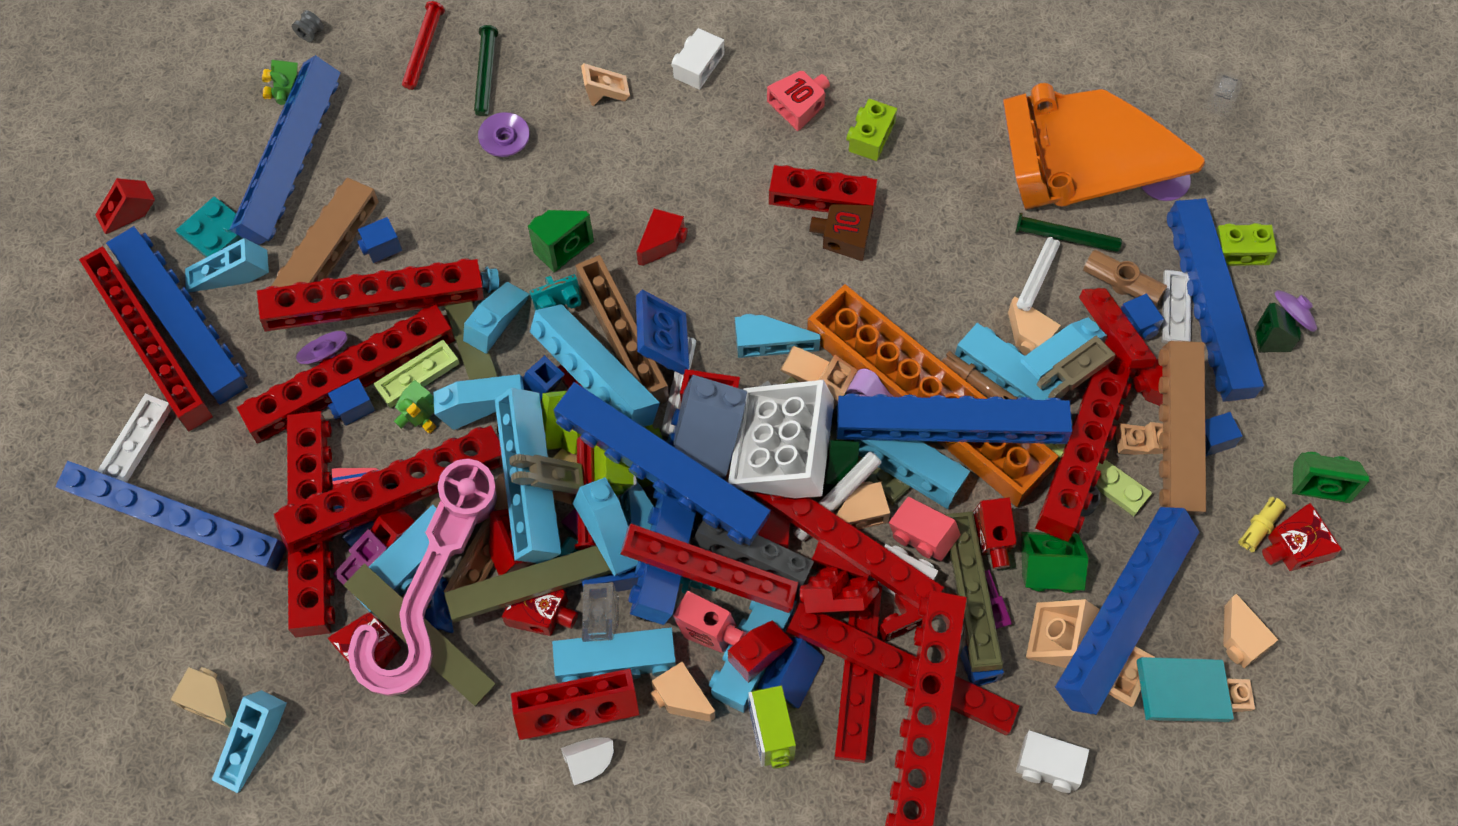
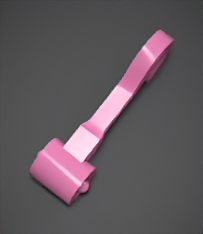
M472 459L457 460L448 465L440 475L438 491L441 501L425 532L429 545L404 596L400 610L401 628L409 650L405 663L394 670H385L377 665L374 652L379 641V634L371 625L359 626L352 636L348 650L350 669L357 681L373 693L385 696L405 694L418 686L429 672L433 655L424 621L425 611L451 557L455 554L463 553L475 525L489 518L490 514L495 510L497 502L494 476L489 468L479 461Z

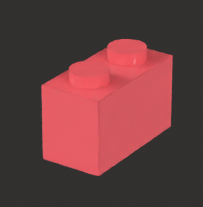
M909 496L888 522L893 532V538L903 546L909 544L916 548L922 556L926 558L933 557L939 561L944 559L961 535L956 520Z

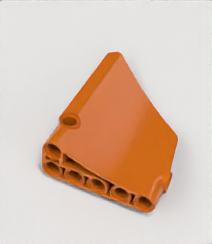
M1040 83L1032 88L1031 96L1027 97V94L1024 93L1003 99L1015 176L1025 210L1052 203L1061 207L1068 206L1073 203L1197 173L1205 165V159L1178 136L1144 112L1103 89L1064 95L1054 91L1052 85Z

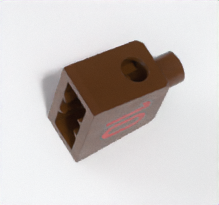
M833 204L829 207L827 219L811 218L809 232L824 235L823 249L863 261L873 206Z

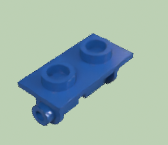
M442 576L428 604L431 605V608L426 609L424 618L438 631L440 629L453 633L452 619L443 592L448 581L446 577Z

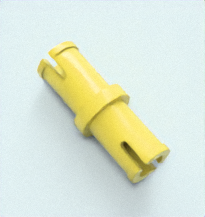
M1270 497L1258 515H1254L1250 520V527L1242 538L1239 539L1238 543L1245 549H1249L1250 552H1255L1265 535L1273 531V524L1286 509V505L1280 499L1276 498L1275 500L1274 497Z

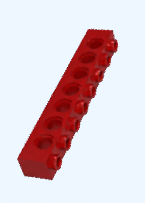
M104 246L80 258L79 261L187 431L189 432L213 418Z
M467 258L452 263L436 262L430 266H408L402 270H380L374 274H353L346 278H325L318 282H297L290 286H269L262 290H256L259 318L264 332L424 309L434 305L445 306L484 300L478 259L471 260ZM451 279H458V280H459V281H457V282H455V283H449V282H448V281L451 280ZM423 283H431L428 287L421 286ZM396 287H404V289L400 291L393 290ZM369 291H377L373 295L366 294ZM341 295H349L345 299H339ZM314 299H321V301L317 303H311V301ZM286 303H293V305L289 307H283V305Z
M437 305L424 308L416 315L406 320L398 321L393 327L381 333L373 334L368 340L346 348L344 352L337 356L324 359L319 365L307 371L297 373L294 378L282 384L272 386L267 392L245 400L243 404L236 408L250 434L258 444L287 429V415L317 412L327 408L329 404L333 403L328 394L329 392L359 378L362 386L366 388L440 341L444 340L447 345L454 342L455 338L452 329ZM425 331L422 335H416L419 332ZM396 344H401L397 348H392V346ZM370 357H376L372 361H367ZM352 369L349 373L342 374L345 370ZM326 382L324 386L317 387L320 383ZM301 395L300 398L292 400L295 396ZM276 408L273 412L267 413L270 409Z
M1107 338L1104 343L1115 354V359L1089 379L1072 426L1071 436L1064 447L1035 529L1067 542L1073 532L1078 534L1085 519V517L1080 516L1082 509L1087 510L1093 494L1088 491L1090 486L1095 487L1101 473V471L1097 470L1098 463H1104L1109 451L1108 448L1104 447L1106 441L1111 442L1116 431V426L1112 425L1113 420L1118 421L1124 405L1120 404L1121 398L1126 399L1131 388V383L1127 382L1129 377L1133 378L1137 368L1129 369Z
M321 411L287 415V505H296L306 501L307 495L311 492L325 493L333 487L332 474L328 472V463H332L331 447L327 446V438L332 436L330 421L325 420ZM315 441L312 446L305 447L307 443ZM316 466L312 472L305 473L308 468ZM306 517L301 522L306 524L313 517ZM334 537L317 543V548L312 552L307 553V547L291 555L288 553V630L295 638L330 634L331 624L335 623V610L333 606H330V596L335 594L333 578H330V569L334 568V555L332 551H329V542L333 541ZM318 571L315 578L306 580L311 572ZM318 599L314 607L307 608L309 601Z
M491 425L485 428L477 427L471 430L468 435L458 439L450 438L444 441L441 446L433 449H423L414 457L406 460H396L387 468L379 471H369L360 479L352 482L345 481L336 485L333 490L312 494L306 501L296 505H285L273 514L276 527L289 555L377 519L379 515L396 511L439 493L438 482L440 475L446 468L438 465L442 461L452 464L457 460L472 459L481 462L490 471L503 466L500 441ZM466 451H475L477 455L467 456L464 453ZM415 472H421L425 476L414 478L411 475ZM389 483L398 485L395 489H387L384 486ZM362 494H367L371 496V498L366 501H361L357 499V497ZM336 505L343 507V509L339 512H332L329 510L331 507ZM306 517H313L316 519L313 523L305 524L301 522Z
M932 590L926 594V598L921 597L918 615L923 616L921 628H916L914 635V645L918 646L917 657H912L909 668V676L914 677L912 688H907L904 706L909 707L907 719H902L899 736L904 738L902 750H897L895 758V768L899 769L898 780L892 782L890 790V800H894L893 813H887L885 826H933L967 597ZM939 617L944 620L946 624L945 632L939 633L933 629V618ZM929 647H935L941 652V661L939 663H933L928 659L927 650ZM925 677L935 680L937 690L934 694L924 691L922 682ZM920 708H927L932 713V721L929 725H924L918 720ZM917 738L923 739L927 743L928 750L924 756L917 755L913 750V743ZM913 769L920 771L923 776V782L918 788L911 786L908 781V775ZM908 801H913L918 806V814L914 819H908L903 813V807Z

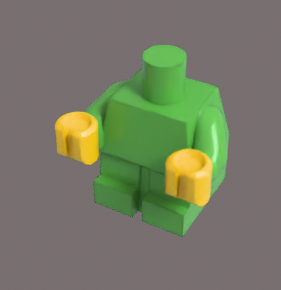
M279 60L271 61V70H263L262 81L268 83L272 80L273 88L269 86L263 88L264 99L274 97L276 103L285 105L298 76V63Z
M414 380L402 392L395 405V408L401 414L394 422L402 429L410 421L415 427L422 425V428L430 434L437 427L429 419L434 413V396Z

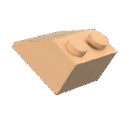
M1086 599L1038 602L1036 604L1026 658L1066 668L1100 609Z

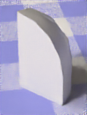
M602 737L592 738L561 748L574 785L591 780L604 772L610 764L614 753L613 740Z

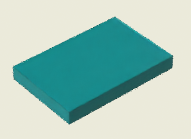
M1141 657L1136 660L1146 720L1229 722L1234 719L1223 660Z

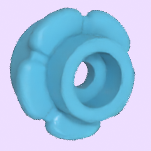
M488 266L485 267V272H480L482 288H486V291L490 293L491 290L499 288V275L497 268L489 269Z

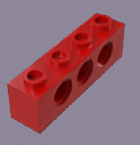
M774 165L769 188V205L826 213L829 212V207L833 204L871 205L874 207L878 179L867 176L844 175L840 172L829 173L816 169H800L788 165Z
M631 668L511 693L513 717L519 740L639 715Z

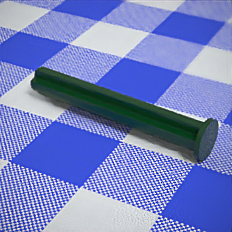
M483 25L479 28L481 40L474 111L477 116H487L489 114L495 38L499 33L498 29L492 25Z
M1019 213L1015 229L1016 234H1018V231H1023L1113 252H1119L1122 246V239L1118 237L1023 217L1022 213Z

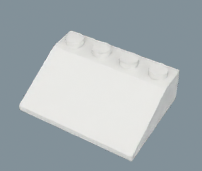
M824 380L744 388L743 390L747 391L746 402L733 449L728 483L741 490L790 498L822 496L834 407V397Z

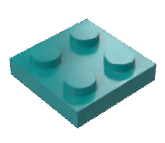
M215 196L175 230L183 240L204 257H208L242 238L229 230L236 213Z

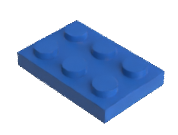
M642 289L636 295L637 352L646 358L664 365L667 369L674 370L683 375L685 369H689L686 313Z

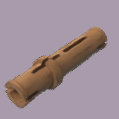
M951 351L941 361L988 398L994 396L1002 397L1003 399L1018 398L976 370L974 364L971 363L969 365Z

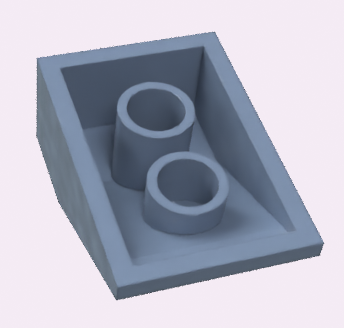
M693 375L683 392L673 447L724 480L742 421L747 391Z

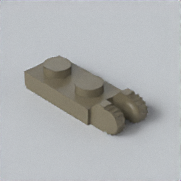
M1096 335L1055 364L1053 369L1037 382V386L1043 390L1059 378L1062 383L1050 392L1048 398H1062L1069 390H1073L1113 361L1115 354Z
M516 454L510 457L511 466L517 468L529 467L530 472L518 471L511 474V480L515 484H531L533 487L576 495L579 487L584 486L580 463L540 455Z

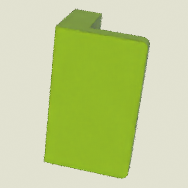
M567 391L543 393L541 407L547 450L562 448L572 454H577V438L581 435L573 429L568 432L556 423L557 419L554 414V408Z

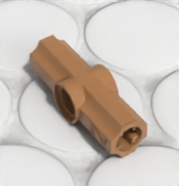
M1097 250L1091 253L1083 271L1110 284L1118 294H1130L1137 298L1147 293L1155 307L1160 303L1168 287L1141 273L1135 263L1130 261L1119 262Z

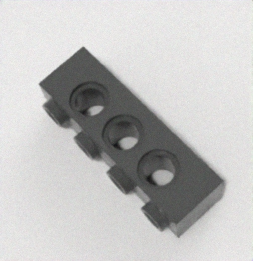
M702 521L696 532L693 546L798 582L795 601L800 594V587L806 581L814 563L813 560L759 535L755 537L750 546L744 542L742 545H739L727 536L728 532L719 526L713 528Z

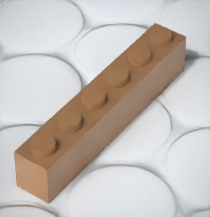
M347 177L343 184L337 187L334 197L329 204L323 207L320 217L315 224L309 227L306 237L301 244L295 247L292 257L279 270L277 278L271 286L283 287L297 282H318L327 278L359 232L358 229L362 228L379 203L374 189ZM286 303L283 305V307H289L293 305V303Z
M598 255L576 264L578 282L618 361L660 404L668 401V385L656 362L637 352V325L602 257Z
M1169 341L1160 349L1158 357L1159 365L1163 366V377L1159 379V393L1163 394V404L1159 407V420L1163 421V432L1159 436V448L1163 449V461L1161 460L1159 464V476L1163 478V489L1159 493V504L1163 507L1185 508L1189 515H1200L1206 512L1204 342Z

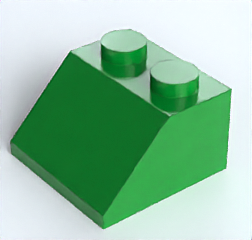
M547 210L544 214L536 216L528 225L534 254L554 273L594 242L590 214L587 211Z
M1317 452L1301 453L1293 463L1292 494L1351 503L1369 483V475L1362 464L1358 461H1352L1347 457L1337 456L1333 458L1321 456Z
M1021 532L1022 578L1025 588H1030L1034 591L1059 589L1067 593H1072L1076 590L1085 591L1089 558L1079 534H1072L1067 542L1043 532Z

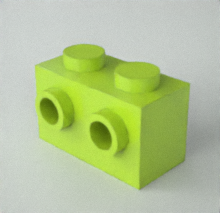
M868 99L865 107H860L858 110L856 126H851L848 131L846 141H849V152L877 161L896 122L897 108Z
M1259 223L1250 225L1224 224L1219 225L1216 230L1227 266L1270 265L1277 253L1272 225H1261Z

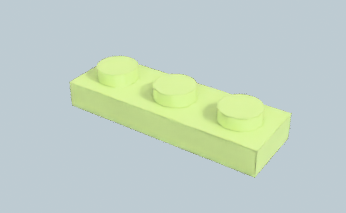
M442 340L375 382L374 386L389 408H392L398 402L402 392L414 380L424 387L460 363L446 342Z

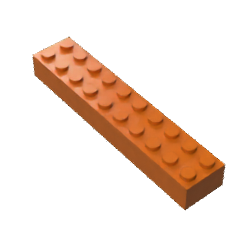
M846 284L808 318L807 330L820 334V346L832 356L836 355L857 369V371L868 369L874 372L894 397L915 395L921 398H930L935 395H942L946 398L972 396L975 399H987ZM937 441L1003 497H1010V501L1015 507H1018L1049 475L1059 457L1045 444Z

